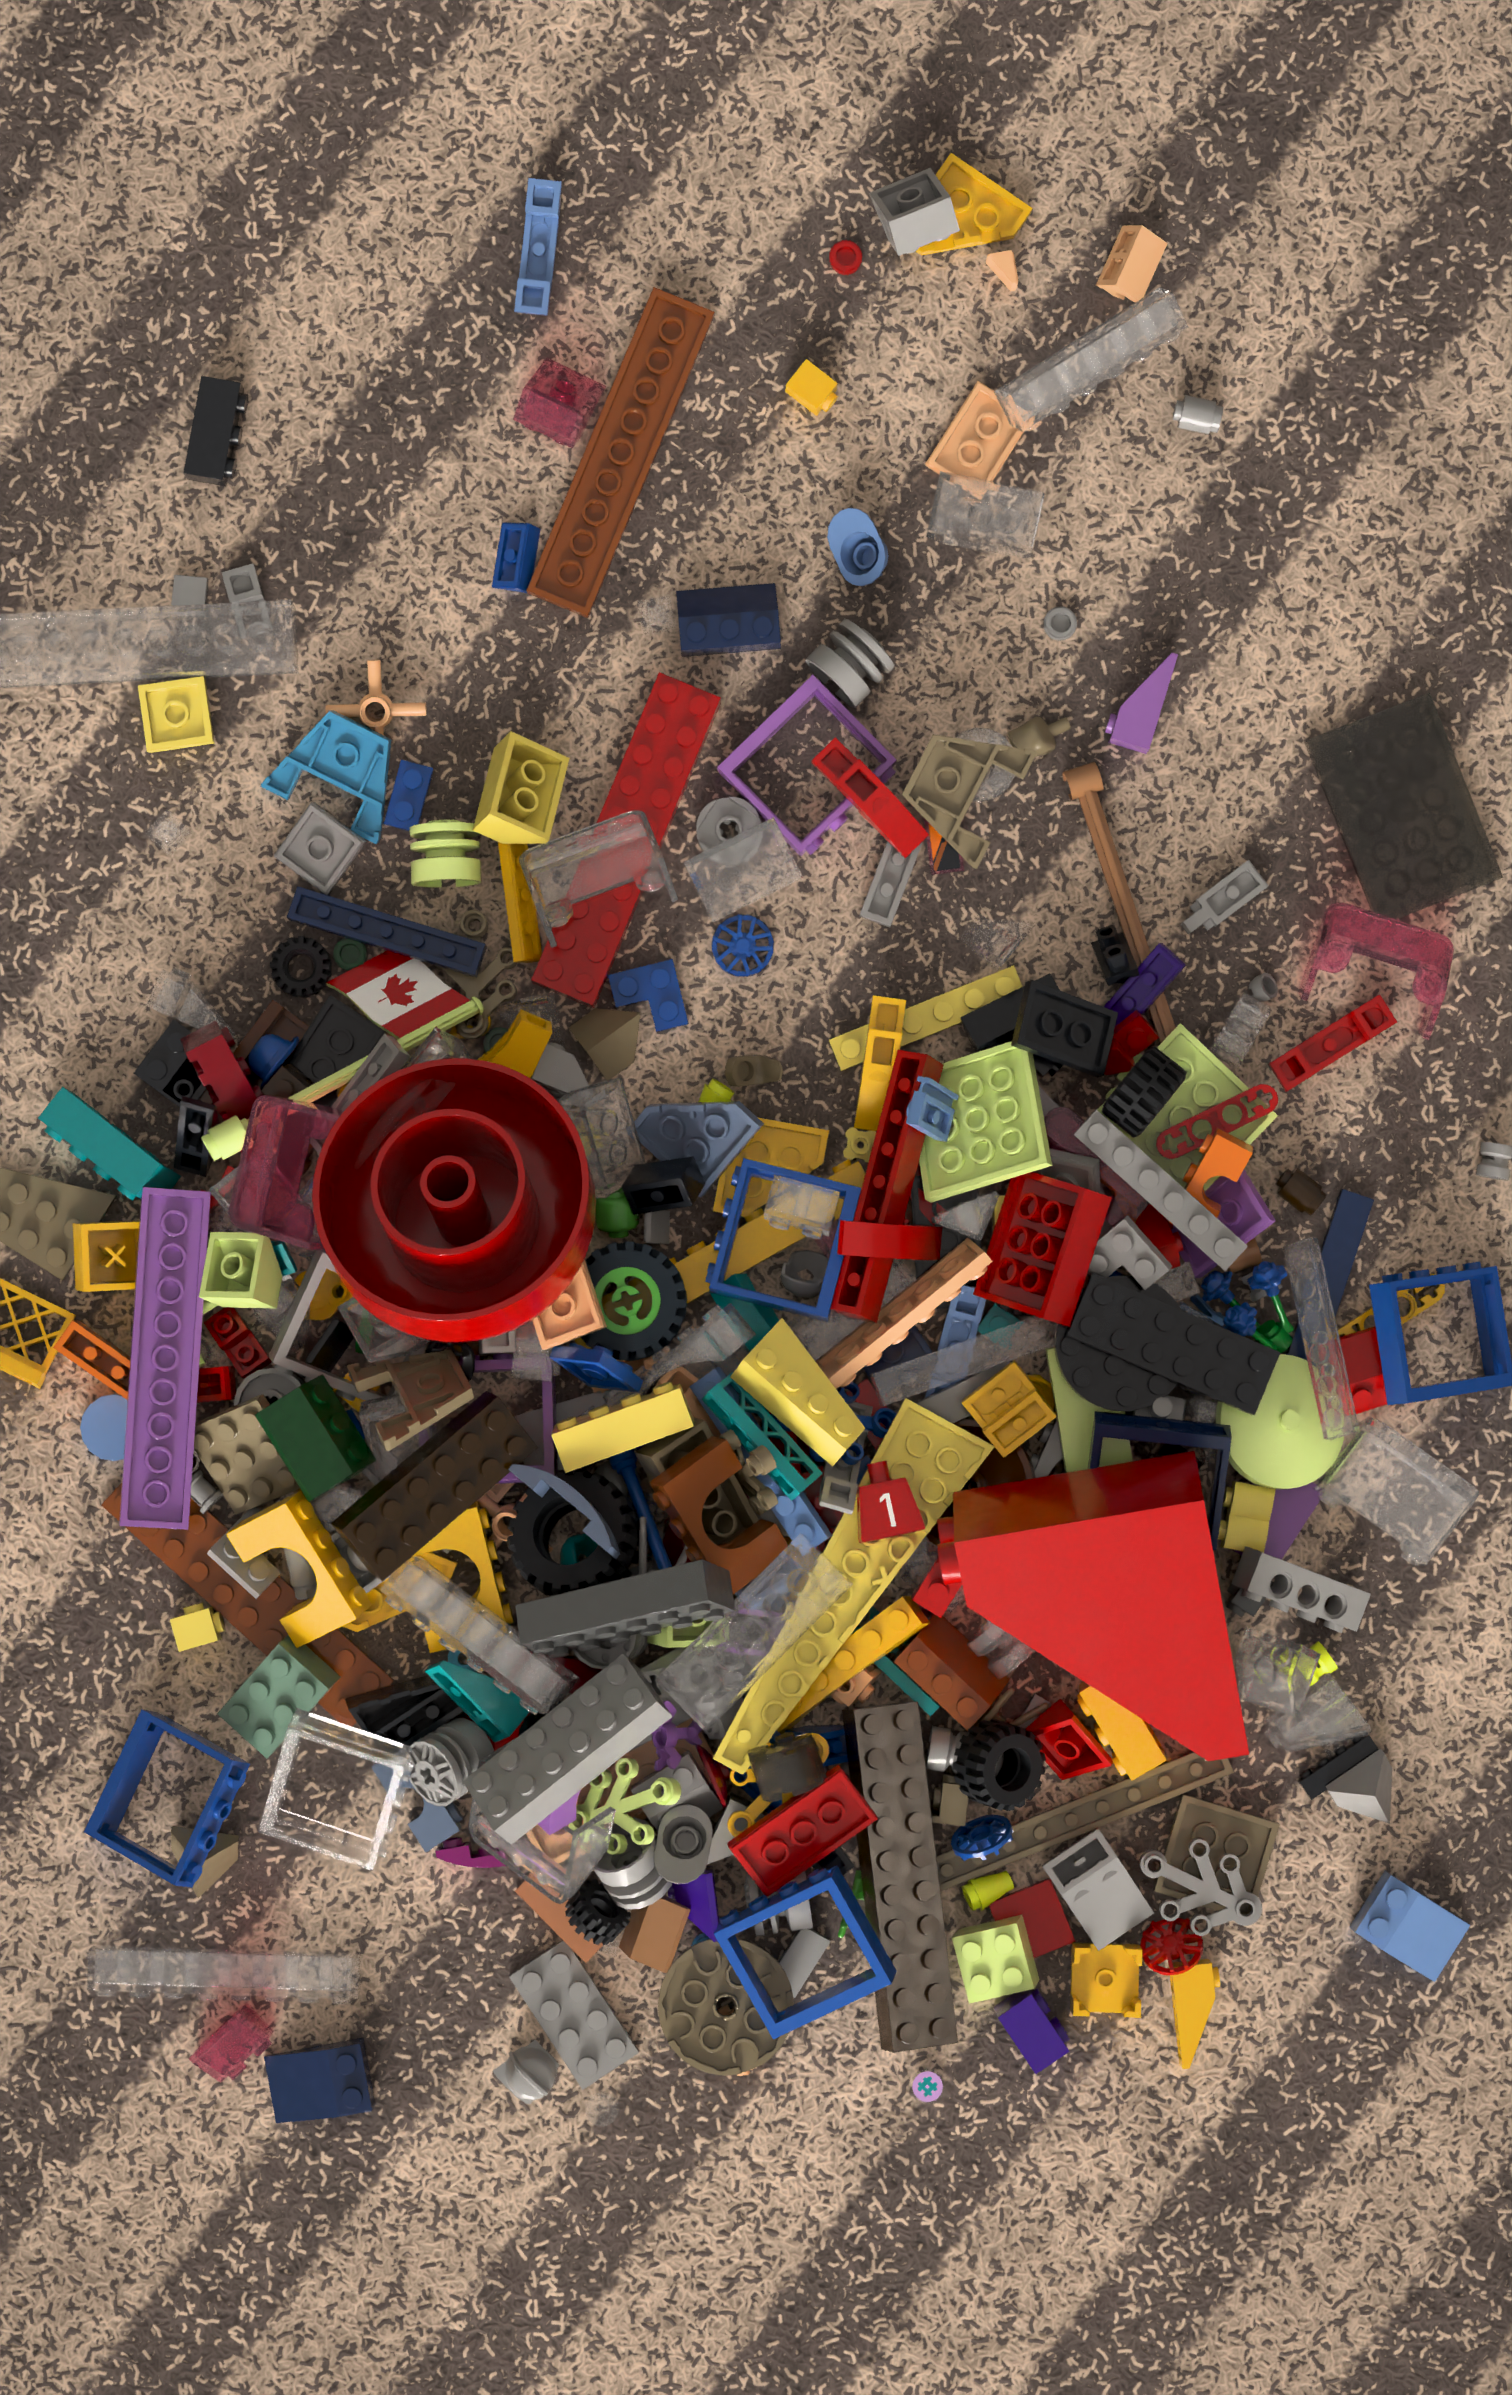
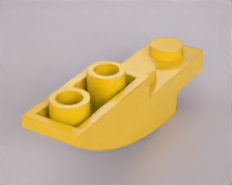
M872 996L854 1128L877 1131L897 1050H900L906 1000Z

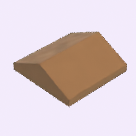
M666 1895L652 1905L641 1909H632L630 1922L624 1930L619 1948L630 1959L667 1973L673 1962L691 1909Z

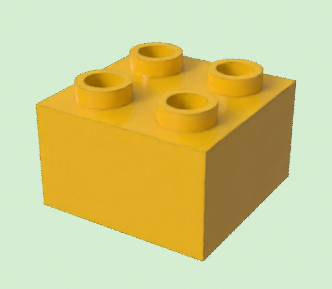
M140 1220L73 1223L75 1290L91 1292L135 1289Z

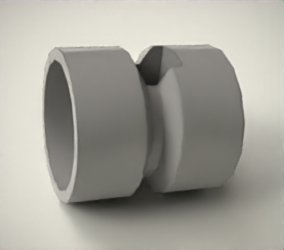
M932 1725L929 1741L931 1742L930 1749H927L925 1761L926 1769L944 1772L950 1766L953 1773H957L956 1770H953V1762L957 1761V1756L954 1753L956 1748L960 1749L961 1747L960 1739L962 1736H968L969 1732L960 1731L957 1736H954L950 1728Z

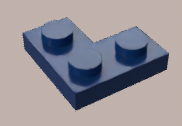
M673 959L608 975L616 1008L648 1000L656 1032L689 1024Z

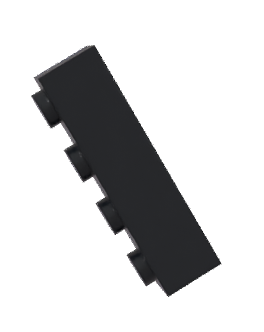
M1359 1733L1351 1739L1353 1743L1345 1747V1745L1338 1747L1334 1751L1335 1755L1330 1759L1328 1757L1322 1758L1317 1762L1318 1767L1311 1771L1309 1768L1299 1775L1301 1778L1297 1781L1311 1800L1327 1790L1325 1786L1379 1750L1368 1734L1363 1735Z

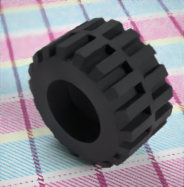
M1154 1046L1143 1054L1103 1105L1102 1113L1133 1138L1142 1134L1186 1078L1187 1071Z
M997 1719L980 1721L978 1727L973 1725L968 1729L969 1735L962 1736L960 1739L961 1747L960 1749L956 1748L954 1753L957 1756V1761L953 1762V1770L957 1771L954 1778L955 1782L961 1785L959 1790L972 1801L1001 1811L1002 1809L1011 1811L1014 1810L1015 1806L1019 1808L1024 1806L1025 1799L1031 1800L1035 1796V1788H1040L1042 1781H1039L1040 1777L1045 1775L1046 1767L1042 1766V1762L1046 1759L1045 1753L1040 1752L1043 1747L1041 1742L1036 1740V1736L1025 1728ZM1003 1753V1765L1000 1772L995 1777L996 1763Z

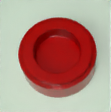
M850 240L837 242L830 250V265L834 271L842 275L856 272L862 263L860 247Z

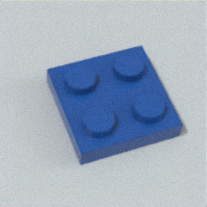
M570 1343L569 1346L558 1345L553 1347L550 1354L552 1360L589 1387L639 1393L643 1380L632 1372L633 1368L630 1365L617 1361L612 1357V1351L601 1346L587 1349L581 1345Z

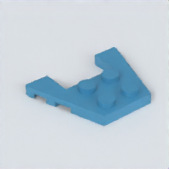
M330 710L301 740L300 744L285 757L270 776L262 782L260 787L288 800L297 785L302 771L305 770L363 799L351 830L360 837L378 844L382 832L392 739L334 710Z

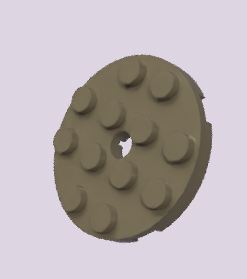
M737 1938L777 2011L780 2012L794 2005L789 1979L775 1957L761 1946L751 1941ZM707 1939L685 1950L672 1963L663 1979L658 2000V2015L663 2033L673 2051L683 2061L700 2071L728 2076L752 2070L771 2059L781 2048L789 2034L788 2032L776 2039L771 2037L718 1942ZM729 1996L735 2001L736 2008L730 2015H722L716 2009V2003L720 1998Z

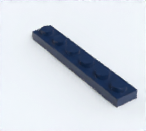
M298 886L287 915L290 921L476 978L487 949L485 943Z

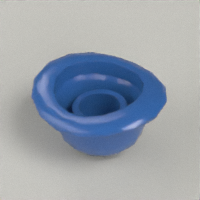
M266 1034L253 1046L248 1056V1065L253 1073L262 1080L261 1090L294 1051L299 1042L298 1036L289 1041L278 1035Z

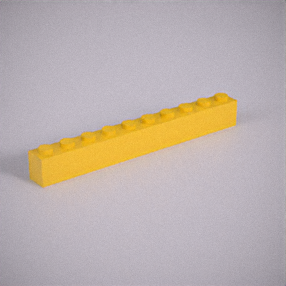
M848 1159L833 1167L834 1175L827 1178L862 1189L865 1171L859 1161L852 1164ZM808 1190L795 1197L789 1192L773 1201L776 1207L764 1213L763 1209L760 1208L744 1217L747 1223L737 1230L724 1281L733 1274L743 1273L839 1219L844 1199ZM701 1241L686 1250L689 1256L679 1262L676 1261L675 1257L669 1259L682 1277L687 1294V1303L710 1291V1283L705 1282L709 1263L716 1264L719 1251L714 1250L715 1241L707 1246L704 1241ZM638 1278L628 1282V1285L636 1288L640 1294L630 1296L627 1292L622 1293V1300L612 1303L611 1300L615 1290L603 1296L602 1301L605 1314L615 1324L625 1326L629 1323V1319L618 1314L614 1309L625 1306L627 1311L633 1309L632 1303L640 1299L643 1300V1305L637 1314L638 1318L645 1319L652 1307L651 1291ZM581 1337L574 1339L576 1344L591 1349Z

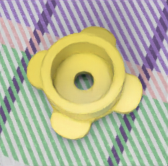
M854 1127L849 1128L845 1133L848 1141L847 1148L843 1151L844 1157L847 1160H853L854 1158L863 1159L868 1163L876 1132L872 1130L863 1132L858 1131ZM859 1142H863L864 1147L859 1148L857 1144Z

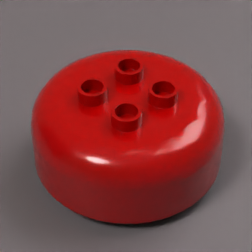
M468 1058L431 1060L398 1070L370 1086L345 1109L331 1128L320 1151L313 1178L312 1201L316 1228L322 1245L342 1283L350 1294L376 1318L395 1329L427 1340L440 1342L479 1341L502 1335L530 1322L549 1308L571 1284L586 1257L594 1229L596 1215L595 1185L584 1146L571 1118L560 1103L534 1080L518 1071L484 1060Z

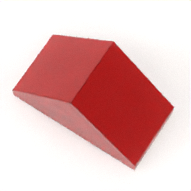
M234 1366L199 1369L197 1403L235 1399L236 1381Z

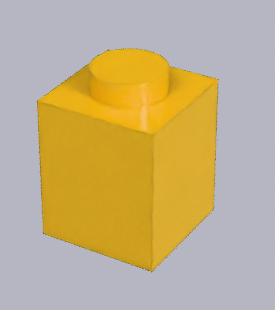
M806 359L787 382L785 392L817 416L822 409L828 412L838 399V396L835 394L838 383Z

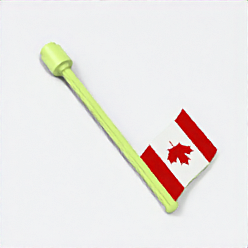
M388 950L326 982L328 987L349 998L375 1025L395 1037L406 1052L478 1013L482 1015L484 1011L483 1004L477 997H471L472 1000L452 989L443 983L422 961ZM368 1055L249 1119L239 1120L235 1115L208 1129V1134L201 1138L214 1161L219 1158L224 1160L251 1146L250 1138L255 1136V1132L349 1083Z

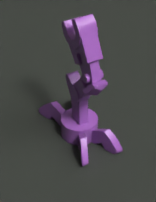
M668 1700L663 1701L674 1717L677 1712L674 1705ZM699 1713L688 1727L676 1728L675 1724L671 1722L673 1719L671 1717L652 1733L653 1744L659 1757L655 1761V1771L662 1770L666 1765L670 1769H675L679 1765L682 1756L674 1748L678 1740L686 1739L692 1745L702 1744V1740L698 1736L703 1729Z

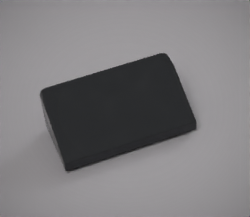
M333 1319L304 1362L331 1373L358 1332L340 1319Z

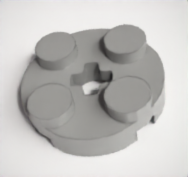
M738 797L716 799L708 803L698 816L696 823L697 840L702 851L712 860L723 864H737L748 859L757 850L762 838V823L756 809L744 799ZM731 822H734L736 824L735 831L738 835L735 838L732 836L728 837V839L723 838V830L720 826L723 823L729 825Z

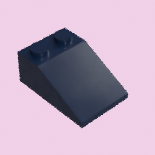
M364 2037L264 2056L276 2123L336 2118L372 2111L376 2104Z

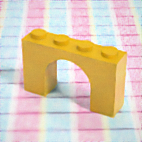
M301 1490L242 1520L226 1533L243 1562L270 1549L281 1547L299 1553L311 1565L317 1581L315 1596L294 1606L280 1619L281 1624L296 1648L356 1620L372 1605L367 1598L365 1590L359 1585L352 1574L349 1564L341 1556L333 1543L330 1533L323 1527L314 1512L312 1504L308 1502Z
M478 1500L413 1555L416 1556L442 1549L457 1550L467 1555L475 1563L480 1574V1584L476 1592L468 1600L458 1605L423 1613L422 1624L430 1653L509 1635L508 1624L514 1623L510 1603L504 1604L501 1592L506 1591L502 1571L496 1573L493 1560L498 1559L494 1540L488 1541L485 1531L486 1528H490L486 1508L480 1509Z

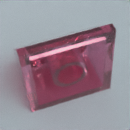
M546 358L523 388L513 420L523 424L527 429L538 431L552 438L558 444L573 448L583 435L606 386Z
M246 2002L200 2044L188 2059L220 2083L227 2076L233 2080L247 2067L244 2061L252 2053L258 2057L272 2044L268 2038L271 2037L274 2031L253 2007Z

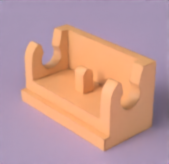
M1123 225L1096 286L1103 288L1111 295L1122 300L1126 296L1135 303H1141L1168 243L1143 225Z

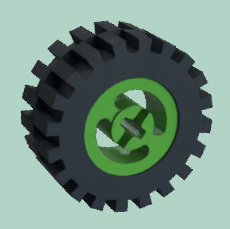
M631 1241L607 1244L606 1247L598 1248L592 1252L585 1262L607 1327L582 1336L581 1339L591 1349L594 1346H601L612 1351V1357L616 1360H639L653 1356L667 1347L680 1331L686 1315L687 1294L682 1277L675 1265L662 1252L657 1251L653 1247ZM628 1277L638 1278L651 1291V1310L645 1319L638 1318L637 1314L643 1305L642 1299L633 1302V1309L627 1311L625 1306L615 1308L614 1310L618 1314L629 1319V1323L625 1326L615 1324L607 1317L603 1309L602 1300L604 1292L611 1283L617 1285V1289L612 1295V1303L621 1301L622 1293L627 1292L630 1296L638 1295L640 1292L636 1288L626 1285Z

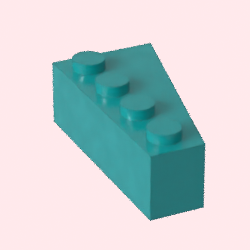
M63 1086L38 1117L39 1120L47 1125L44 1131L59 1143L62 1139H65L71 1144L68 1150L83 1162L87 1158L96 1164L92 1170L107 1181L111 1177L120 1183L117 1190L132 1201L136 1197L141 1199L143 1187L172 1189L181 1178V1175L158 1162L159 1158L138 1143L135 1144L133 1138L114 1124H110L107 1118Z

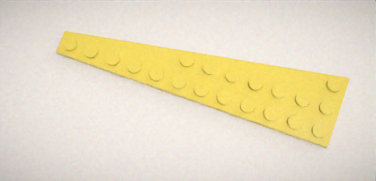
M904 1399L870 1464L887 1461L891 1480L904 1477L907 1479L925 1524V1529L859 1543L856 1494L852 1515L843 1513L832 1533L833 1536L830 1537L712 1759L742 1775L746 1772L799 1700L809 1690L842 1644L845 1643L898 1574L902 1566L914 1553L918 1545L934 1527L937 1519L941 1517L953 1502V1492L961 1491L993 1450V1445L911 1400ZM868 1469L858 1487L871 1484Z

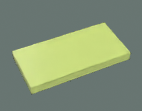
M1055 1347L1045 1348L1065 1473L1088 1469L1094 1412L1125 1414V1411L1107 1410L1081 1398L1072 1390L1062 1376L1056 1360ZM1103 1437L1099 1467L1133 1461L1130 1440Z

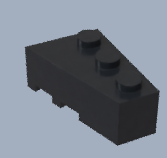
M429 1675L345 1698L348 1710L384 1763L463 1712Z

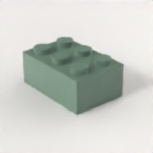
M287 1635L217 1714L268 1759L341 1677L306 1645L296 1648L289 1635Z

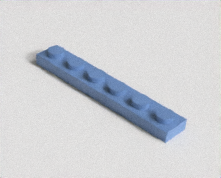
M719 1366L691 1385L690 1388L719 1432L723 1434L728 1429L701 1400L710 1389L726 1378V1375ZM731 1384L727 1385L724 1388L725 1391L739 1405L738 1393ZM745 1412L762 1431V1429L760 1428L752 1414L749 1412ZM741 1445V1450L746 1463V1458L749 1457V1453ZM768 1474L755 1476L776 1495L778 1504L772 1507L771 1510L802 1556L833 1536L804 1492H801L791 1501Z

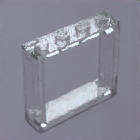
M296 1708L286 1731L258 1832L373 1871L378 1857L385 1858L389 1848L390 1840L385 1839L386 1833H393L397 1822L398 1814L393 1813L394 1807H401L406 1788L401 1787L402 1780L408 1782L414 1766V1762L409 1761L413 1747ZM302 1738L394 1769L373 1840L282 1809Z

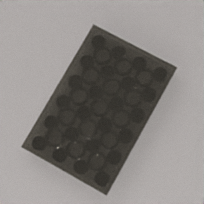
M1430 693L1323 733L1304 742L1377 927L1503 878Z

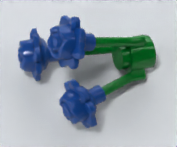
M1262 1261L1258 1266L1254 1267L1253 1276L1247 1279L1251 1289L1265 1290L1267 1296L1271 1297L1280 1322L1268 1320L1262 1325L1254 1318L1257 1314L1255 1308L1250 1307L1247 1302L1240 1305L1234 1299L1235 1295L1229 1290L1233 1275L1231 1271L1221 1273L1214 1270L1204 1278L1201 1284V1288L1204 1290L1202 1299L1206 1302L1219 1298L1224 1304L1229 1303L1232 1306L1226 1311L1225 1318L1223 1319L1224 1329L1243 1337L1246 1335L1252 1336L1262 1345L1280 1352V1354L1290 1347L1293 1339L1289 1333L1294 1330V1327L1288 1321L1278 1296L1280 1292L1278 1285L1288 1275L1284 1265L1276 1266L1274 1262Z

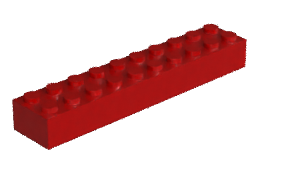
M658 673L531 981L533 984L593 1009L595 1008L719 710L721 697L663 673Z

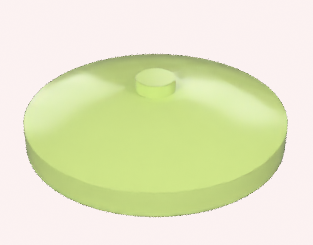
M1286 1354L1279 1355L1255 1415H1250L1218 1401L1215 1418L1216 1424L1230 1425L1232 1439L1229 1462L1233 1468L1252 1483L1271 1489L1301 1487L1314 1482L1326 1473L1340 1453L1346 1426L1341 1398L1329 1377L1311 1362Z

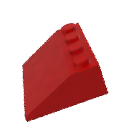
M1034 1172L1011 1178L986 1253L993 1262L986 1266L987 1271L978 1278L973 1295L1070 1327L1112 1197Z

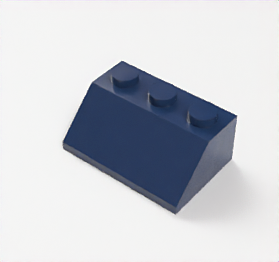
M775 583L676 591L682 657L781 649Z

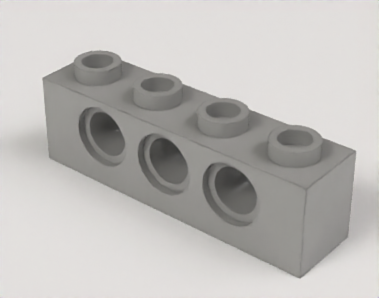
M1245 1546L1231 1583L1243 1589L1241 1595L1257 1602H1261L1262 1596L1271 1599L1269 1603L1271 1607L1287 1613L1290 1607L1298 1609L1296 1616L1315 1623L1317 1617L1325 1620L1323 1626L1340 1633L1343 1632L1344 1627L1357 1632L1371 1595L1363 1590ZM1275 1577V1582L1270 1587L1271 1580ZM1302 1587V1593H1301V1595L1298 1597V1592H1299L1300 1588ZM1329 1598V1603L1325 1607L1326 1600Z

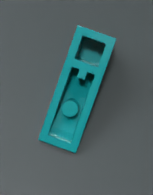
M444 1660L428 1666L425 1670L493 1742L510 1737L533 1709L519 1689L486 1675Z

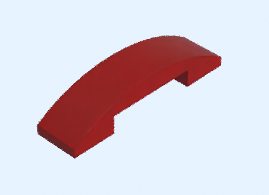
M1379 994L1273 1060L1268 1065L1285 1092L1388 1029L1397 1023V1020Z
M840 1220L837 1254L893 1259L940 1260L943 1227Z

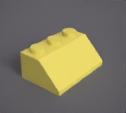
M510 731L493 749L473 831L502 844H546L550 839L569 758Z

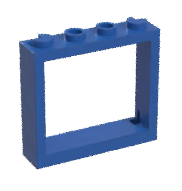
M743 1158L742 1166H736L731 1180V1185L736 1186L733 1199L727 1198L722 1215V1218L727 1219L725 1230H718L714 1250L719 1251L716 1264L709 1263L705 1282L710 1283V1292L828 1322L844 1255L837 1254L840 1220H854L861 1188ZM752 1176L844 1199L816 1307L724 1283Z
M1480 1262L1462 1264L1463 1271L1458 1272L1456 1265L1436 1268L1437 1275L1431 1276L1429 1269L1409 1272L1410 1279L1404 1280L1402 1273L1382 1276L1383 1283L1369 1285L1387 1405L1413 1403L1512 1386V1360L1497 1266L1481 1268ZM1470 1280L1485 1376L1411 1388L1396 1291Z
M141 1709L84 1833L169 1883L192 1888L202 1874V1866L209 1851L216 1844L217 1834L223 1821L231 1812V1804L236 1793L245 1782L246 1772L250 1763L158 1712ZM164 1730L224 1764L177 1866L116 1832Z
M837 1865L828 1870L826 1868L822 1870L816 1869L807 1876V1880L799 1884L796 1881H791L778 1890V1894L770 1898L762 1895L750 1902L749 1908L738 1912L737 1909L731 1910L728 1915L719 1919L720 1922L713 1933L773 2039L892 1984L897 1972ZM828 1890L870 1964L871 1969L778 2012L735 1934Z

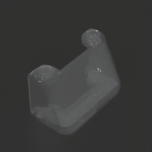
M1372 1417L1356 1423L1344 1440L1340 1453L1333 1465L1319 1478L1313 1487L1315 1491L1320 1493L1319 1499L1328 1506L1336 1508L1337 1505H1347L1401 1543L1399 1547L1403 1551L1401 1556L1415 1566H1419V1564L1424 1566L1429 1563L1480 1494L1465 1479L1395 1430Z

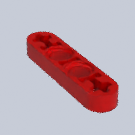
M1260 1084L1160 1133L1156 1141L1157 1151L1166 1159H1175L1199 1148L1204 1139H1198L1193 1135L1192 1125L1200 1119L1210 1123L1212 1128L1210 1135L1212 1136L1217 1128L1230 1133L1257 1120L1276 1108L1278 1104L1277 1092L1269 1085ZM1259 1090L1264 1094L1270 1093L1272 1099L1268 1101L1269 1108L1264 1109L1262 1105H1258L1251 1109L1255 1115L1249 1118L1247 1109L1240 1099L1246 1096L1249 1103L1257 1098L1256 1092ZM1228 1105H1236L1241 1109L1242 1118L1236 1124H1229L1223 1119L1222 1112ZM1186 1126L1187 1135L1194 1145L1187 1147V1142L1184 1141L1177 1145L1178 1152L1172 1154L1170 1149L1164 1151L1162 1145L1166 1142L1165 1136L1170 1134L1173 1139L1183 1135L1179 1128Z

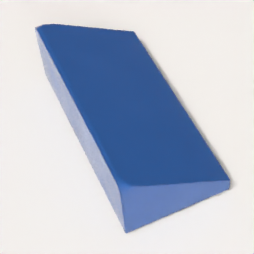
M502 523L492 588L527 593L526 590L534 573L540 528L530 523Z

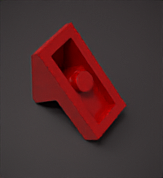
M1138 1010L1115 1026L1105 1075L1129 1072L1135 1065L1133 1058L1159 1038L1157 1031Z

